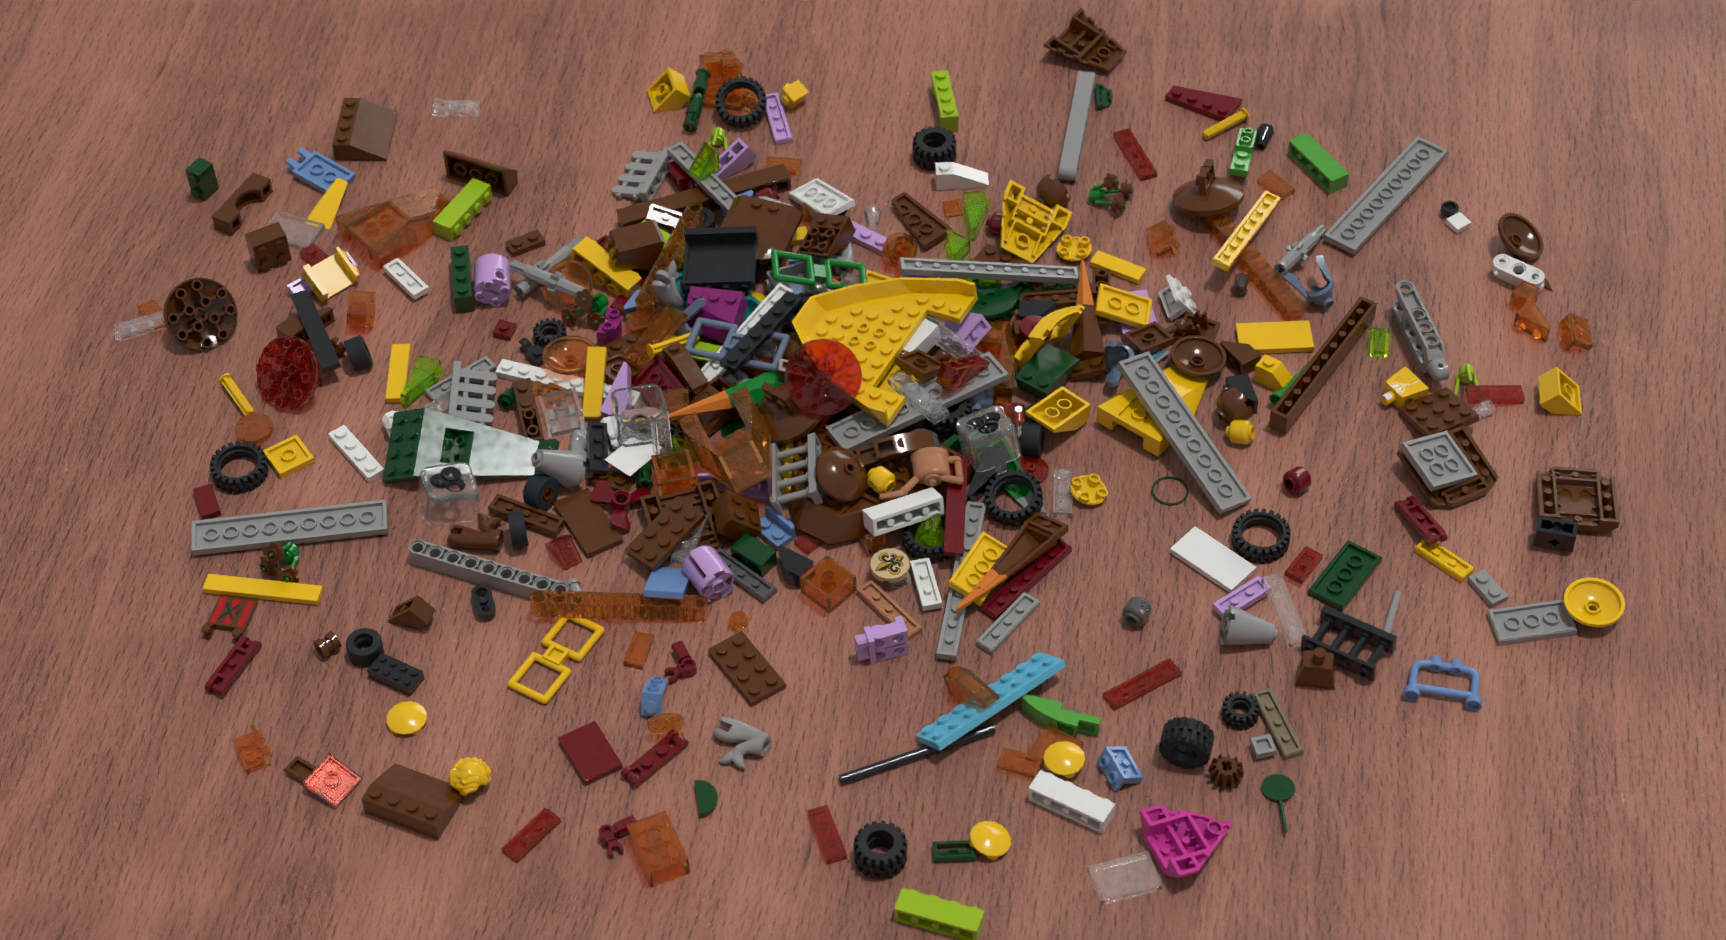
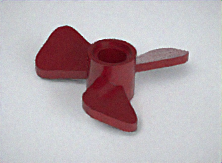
M600 480L596 483L590 494V501L595 504L611 505V512L613 514L610 517V524L614 528L630 531L631 524L627 515L630 512L631 503L640 502L641 496L652 493L646 488H639L631 494L626 490H616L614 492L607 482Z

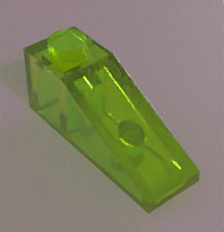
M985 190L964 192V209L971 242H975L987 217V208H990V198L986 197Z
M418 356L400 395L403 408L407 409L425 394L424 390L435 385L439 378H442L444 368L441 367L440 359Z

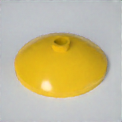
M1591 577L1578 579L1567 587L1564 594L1563 602L1568 614L1574 620L1586 626L1606 627L1612 625L1624 613L1625 600L1622 593L1616 586L1603 579Z

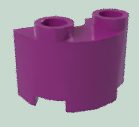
M608 308L605 314V319L608 321L600 324L596 332L598 347H604L605 344L622 337V323L618 309Z

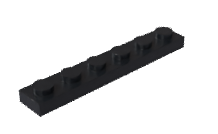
M787 291L719 361L720 367L736 374L802 305V297Z

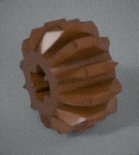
M1220 754L1218 759L1213 758L1208 768L1210 781L1214 782L1215 787L1221 785L1223 790L1226 786L1233 789L1234 785H1239L1244 777L1242 762H1238L1237 757L1230 758L1229 754L1226 757Z

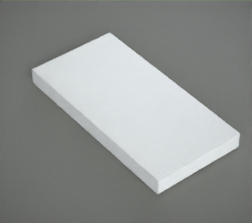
M818 178L788 193L791 200L816 215L818 213L838 215L856 205L854 199Z
M1196 526L1170 548L1172 555L1229 593L1240 587L1256 572V566Z

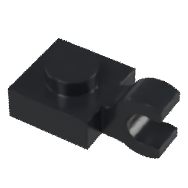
M525 337L519 341L522 345L519 349L525 353V359L537 367H540L551 358V352L538 343L533 346Z

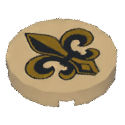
M895 548L880 550L871 559V572L877 580L882 582L883 580L888 581V583L901 581L907 576L910 568V561L907 555Z

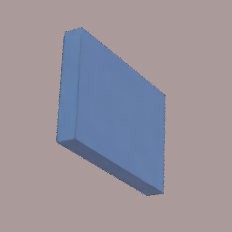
M658 567L655 572L651 571L643 590V596L682 600L690 583L689 578L683 573L682 568Z

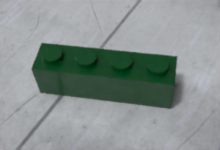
M468 245L450 247L456 313L474 312Z

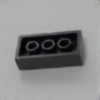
M382 652L367 669L369 678L410 697L425 679L422 670Z

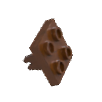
M1196 310L1195 314L1186 312L1182 318L1188 323L1186 332L1182 334L1175 332L1173 337L1175 342L1182 337L1191 335L1205 336L1214 340L1221 323L1208 319L1206 312H1203L1201 315L1200 310Z

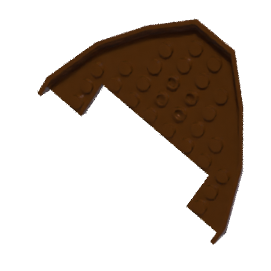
M821 389L825 397V410L822 421L810 431V434H816L823 452L830 447H838L826 433V427L829 426V422L844 406V399ZM808 436L794 441V448L805 445L808 442ZM945 446L941 447L946 449L950 456L967 457ZM808 453L793 456V463L806 460ZM969 457L967 464V486L972 481L976 469V461ZM899 458L865 468L867 474L872 468L883 466L893 473L896 479V486L893 491L899 490L913 477L912 464L899 460ZM808 467L792 471V478L805 475L808 472ZM808 482L791 486L790 493L806 489L809 486ZM942 482L933 487L943 497V503L946 501L947 482ZM917 483L907 495L931 487ZM867 485L863 495L852 502L837 501L826 494L824 490L823 503L815 505L812 498L809 497L790 502L797 529L828 544H834L872 535L864 527L862 510L897 498L880 500V495Z

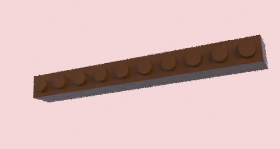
M784 164L722 180L735 195L750 190L755 195V193L766 187H769L772 191L776 190L777 193L791 190V177ZM696 187L617 209L616 212L618 224L622 228L646 220L651 203L684 214L695 207H705L713 212L720 210V206L701 187Z
M1359 297L1271 410L1269 427L1284 434L1288 432L1375 319L1377 303L1364 297Z

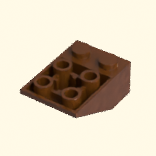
M818 213L796 253L829 258L847 246L855 234L856 230L850 217Z
M717 375L709 381V385L700 390L689 405L734 387V385L722 376ZM745 408L679 417V420L706 439L744 411Z

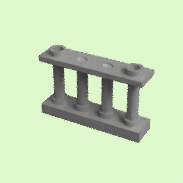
M815 433L807 434L808 442L800 447L780 451L775 443L771 444L772 452L769 453L772 462V496H770V503L779 514L783 513V503L809 497L812 498L815 505L823 503V489L818 483L815 472L816 461L822 453V446ZM808 453L806 460L782 466V459ZM808 467V472L805 475L782 480L783 473ZM808 482L809 486L806 489L782 495V488Z

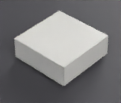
M1460 212L1447 218L1445 222L1457 234L1471 227V221Z

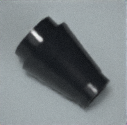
M1263 123L1257 128L1255 146L1260 150L1266 148L1274 135V128L1270 124Z

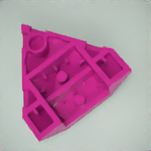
M1162 805L1142 809L1139 812L1145 843L1164 875L1176 878L1198 873L1233 825V821L1225 820V822L1213 820V817L1184 810H1179V812L1167 810V807Z

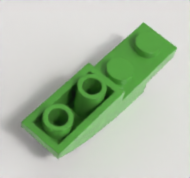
M1240 128L1229 175L1247 177L1252 161L1257 130Z
M1026 694L1022 696L1021 709L1044 727L1073 738H1077L1078 732L1099 736L1101 727L1100 717L1077 713L1072 710H1063V702L1053 699L1049 700Z

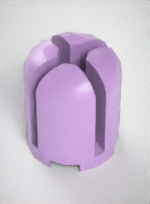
M705 545L694 548L690 552L691 556L687 555L683 560V573L689 578V581L706 602H712L710 599H715L719 596H722V598L726 597L735 587L733 581L736 576L714 548Z

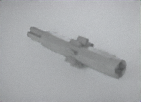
M1320 225L1313 232H1309L1300 242L1294 241L1285 249L1288 253L1274 266V270L1278 275H1284L1296 263L1300 265L1308 258L1306 253L1327 232V229H1324V225Z
M578 236L575 237L545 262L542 259L533 266L553 274L556 269L572 256L573 248L583 239H580ZM524 278L515 286V291L519 296L524 297L539 283L529 278Z
M516 260L510 262V270L547 286L546 289L552 294L557 295L558 292L576 298L578 291L586 289L583 286L566 280L567 277L558 271L552 274Z

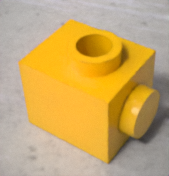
M798 79L791 84H785L781 89L782 92L779 98L790 110L805 101L809 91Z

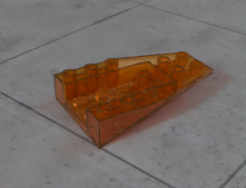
M430 188L336 216L339 233L350 241L356 238L369 251L370 260L379 268H383L387 263L424 243L434 232L433 220L451 201L437 189Z

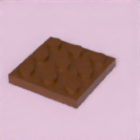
M1447 387L1399 407V414L1424 436L1450 431L1463 425L1466 427L1479 421V414Z

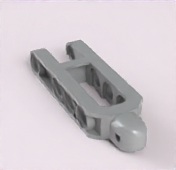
M1407 280L1399 281L1395 289V295L1398 300L1393 303L1392 314L1421 373H1429L1434 381L1448 380L1449 370L1444 360V343L1414 284ZM1407 288L1409 291L1403 292L1400 289ZM1402 307L1403 311H1399L1397 308ZM1422 327H1427L1429 330L1423 331ZM1415 333L1416 337H1412L1410 334ZM1428 340H1433L1436 343L1430 344ZM1421 346L1423 350H1419L1416 347Z

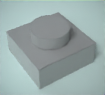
M1270 734L1250 738V745L1256 759L1276 755L1277 750Z

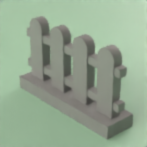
M665 146L663 151H658L657 153L647 152L646 149L633 152L632 159L635 163L629 162L625 165L628 174H621L618 177L622 186H614L612 188L613 195L617 199L629 197L633 198V200H638L639 198L642 202L653 200L667 176V162L674 161L667 154V148L669 147Z
M454 361L448 414L491 426L494 417L486 414V412H492L495 408V403L492 400H487V398H494L496 389L493 386H488V384H495L497 382V374L489 372V369H485V371L470 370L471 367L461 369V361ZM469 382L483 383V385L469 384ZM468 396L482 397V399L469 398ZM466 409H467V410L481 411V413L468 412V411H466Z

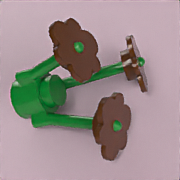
M588 289L578 291L575 303L580 305L581 309L574 313L569 308L563 309L561 311L563 314L561 318L568 327H575V316L590 308L594 311H600V313L594 312L592 315L589 314L586 322L589 327H593L597 331L600 324L605 322V318L602 316L608 310V298L601 292L596 295H590Z

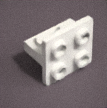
M1168 274L1166 278L1169 285L1158 292L1168 318L1173 321L1185 312L1195 314L1197 307L1190 298L1192 295L1190 290L1186 286L1183 287L1177 278H1173Z

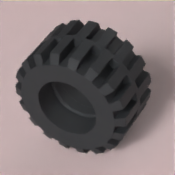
M930 126L927 129H921V132L918 131L916 136L913 137V160L921 169H927V171L934 170L935 172V163L955 162L956 139L950 130H946L943 127L939 128V126Z
M969 398L926 417L927 430L935 432L938 438L946 437V439L950 438L953 434L959 435L968 431L969 428H967L966 424L971 419V403Z
M1175 717L1164 724L1159 744V753L1162 754L1161 756L1164 759H1167V762L1175 766L1191 769L1203 767L1210 760L1215 739L1214 732L1209 729L1210 727L1207 724H1203L1200 720Z
M873 821L872 825L867 823L864 825V829L860 828L858 830V835H855L854 861L859 871L863 870L864 875H871L873 879L876 877L884 879L886 876L891 878L894 873L898 874L901 872V868L905 867V862L907 861V839L899 826L894 827V823L891 822L886 824V821H881V823ZM876 847H886L890 849L885 853H875L871 851L873 848Z

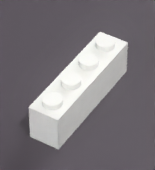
M931 487L863 509L864 527L875 537L944 514L943 497Z
M1040 770L1028 788L1029 801L1101 834L1104 833L1114 817L1115 803H1112L1107 798H1101L1089 790L1079 788L1069 781L1057 778L1052 773Z

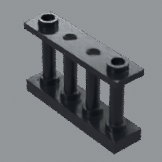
M1326 605L1321 609V626L1311 638L1303 634L1301 639V650L1314 651L1315 648L1321 647L1325 649L1326 653L1334 654L1336 666L1373 682L1376 677L1375 663L1384 651L1393 654L1397 643V636ZM1332 628L1339 631L1332 644L1329 646L1320 642L1326 631ZM1347 636L1358 639L1351 651L1347 654L1338 650ZM1365 643L1376 647L1367 662L1356 658Z

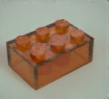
M666 811L626 825L628 840L650 888L690 874L689 859Z

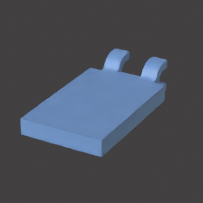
M303 147L297 151L301 155L298 158L301 163L296 162L291 157L286 161V164L289 165L287 168L288 172L324 194L337 178L347 181V186L356 178L355 173L316 151L311 154Z

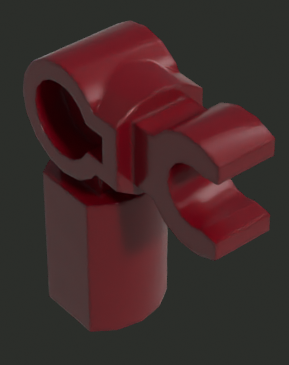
M680 640L673 643L671 649L679 665L675 668L668 667L664 670L665 676L673 675L668 678L669 684L676 683L681 677H693L697 673L695 660L691 658L684 642Z
M634 815L613 823V826L605 824L599 828V839L605 847H608V856L611 859L614 858L612 851L615 849L624 854L623 845L617 842L616 836L620 837L638 829V823Z

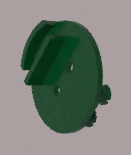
M975 279L973 283L976 286L978 300L969 312L982 314L985 319L1001 316V320H1009L1011 318L1010 311H1014L1017 308V292L1005 284L980 282L979 279Z

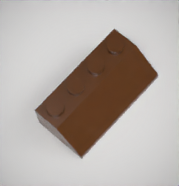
M443 151L446 175L449 179L468 184L472 178L490 184L492 192L509 196L518 184L517 170L458 152Z

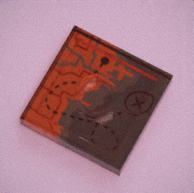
M329 754L303 781V786L336 809L362 781V777L332 754Z

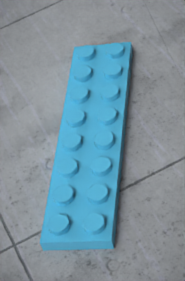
M1042 652L1034 654L1031 659L1017 665L1016 669L1010 673L1002 675L1001 679L995 683L987 685L980 693L972 695L969 700L955 706L948 714L940 716L933 724L922 728L921 732L915 735L917 741L941 751L1065 668L1064 660Z

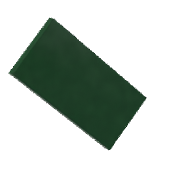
M1347 540L1310 587L1308 595L1343 612L1382 562V557Z

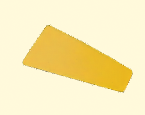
M337 178L317 203L306 222L331 229L348 182Z

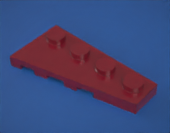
M1174 85L1165 95V101L1217 121H1222L1233 115L1242 104L1241 98Z

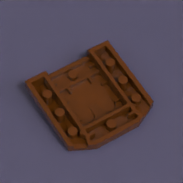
M740 195L734 198L720 227L756 226L759 235L757 264L763 265L771 261L770 253L772 250L787 252L803 215L794 206ZM778 258L779 263L782 262L783 258Z
M1464 425L1447 432L1478 473L1475 478L1430 491L1403 451L1400 449L1397 452V456L1431 507L1453 508L1484 496L1498 480L1499 476Z
M1555 466L1544 473H1541L1540 470L1536 471L1538 516L1578 522V531L1608 533L1619 528L1620 519L1615 477H1604L1600 475L1601 471L1595 469Z
M715 479L698 482L694 488L659 496L657 492L640 497L647 525L676 497L700 510L706 516V519L668 558L684 559L687 555L691 556L690 552L694 548L703 545L718 550L732 539L717 533L713 502L720 494Z

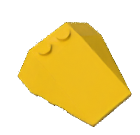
M1010 179L1003 194L1000 248L1033 264L1067 227L1072 212L1058 204L1051 209L1024 195L1026 187Z

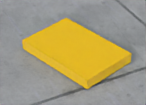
M1100 283L1094 315L1139 328L1149 324L1152 299Z

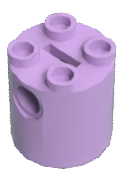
M492 253L480 256L474 264V292L477 301L499 307L502 305V302L509 298L511 294V272L509 269L510 262L507 258Z

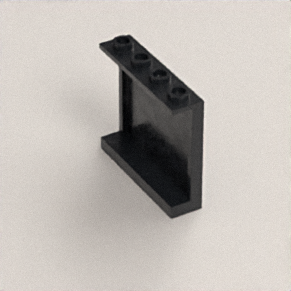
M756 226L684 229L686 243L683 280L680 281L683 293L689 294L691 286L741 291L744 293L755 291L759 241Z

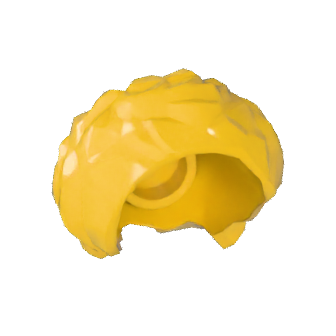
M476 757L459 759L449 771L448 781L451 787L459 791L461 795L466 796L471 792L477 791L480 785L487 786L491 780V770L482 759H477Z

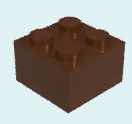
M279 222L244 234L250 259L258 273L292 260L286 234Z
M726 490L713 502L717 533L738 541L745 533L752 537H757L762 532L758 503L756 501Z

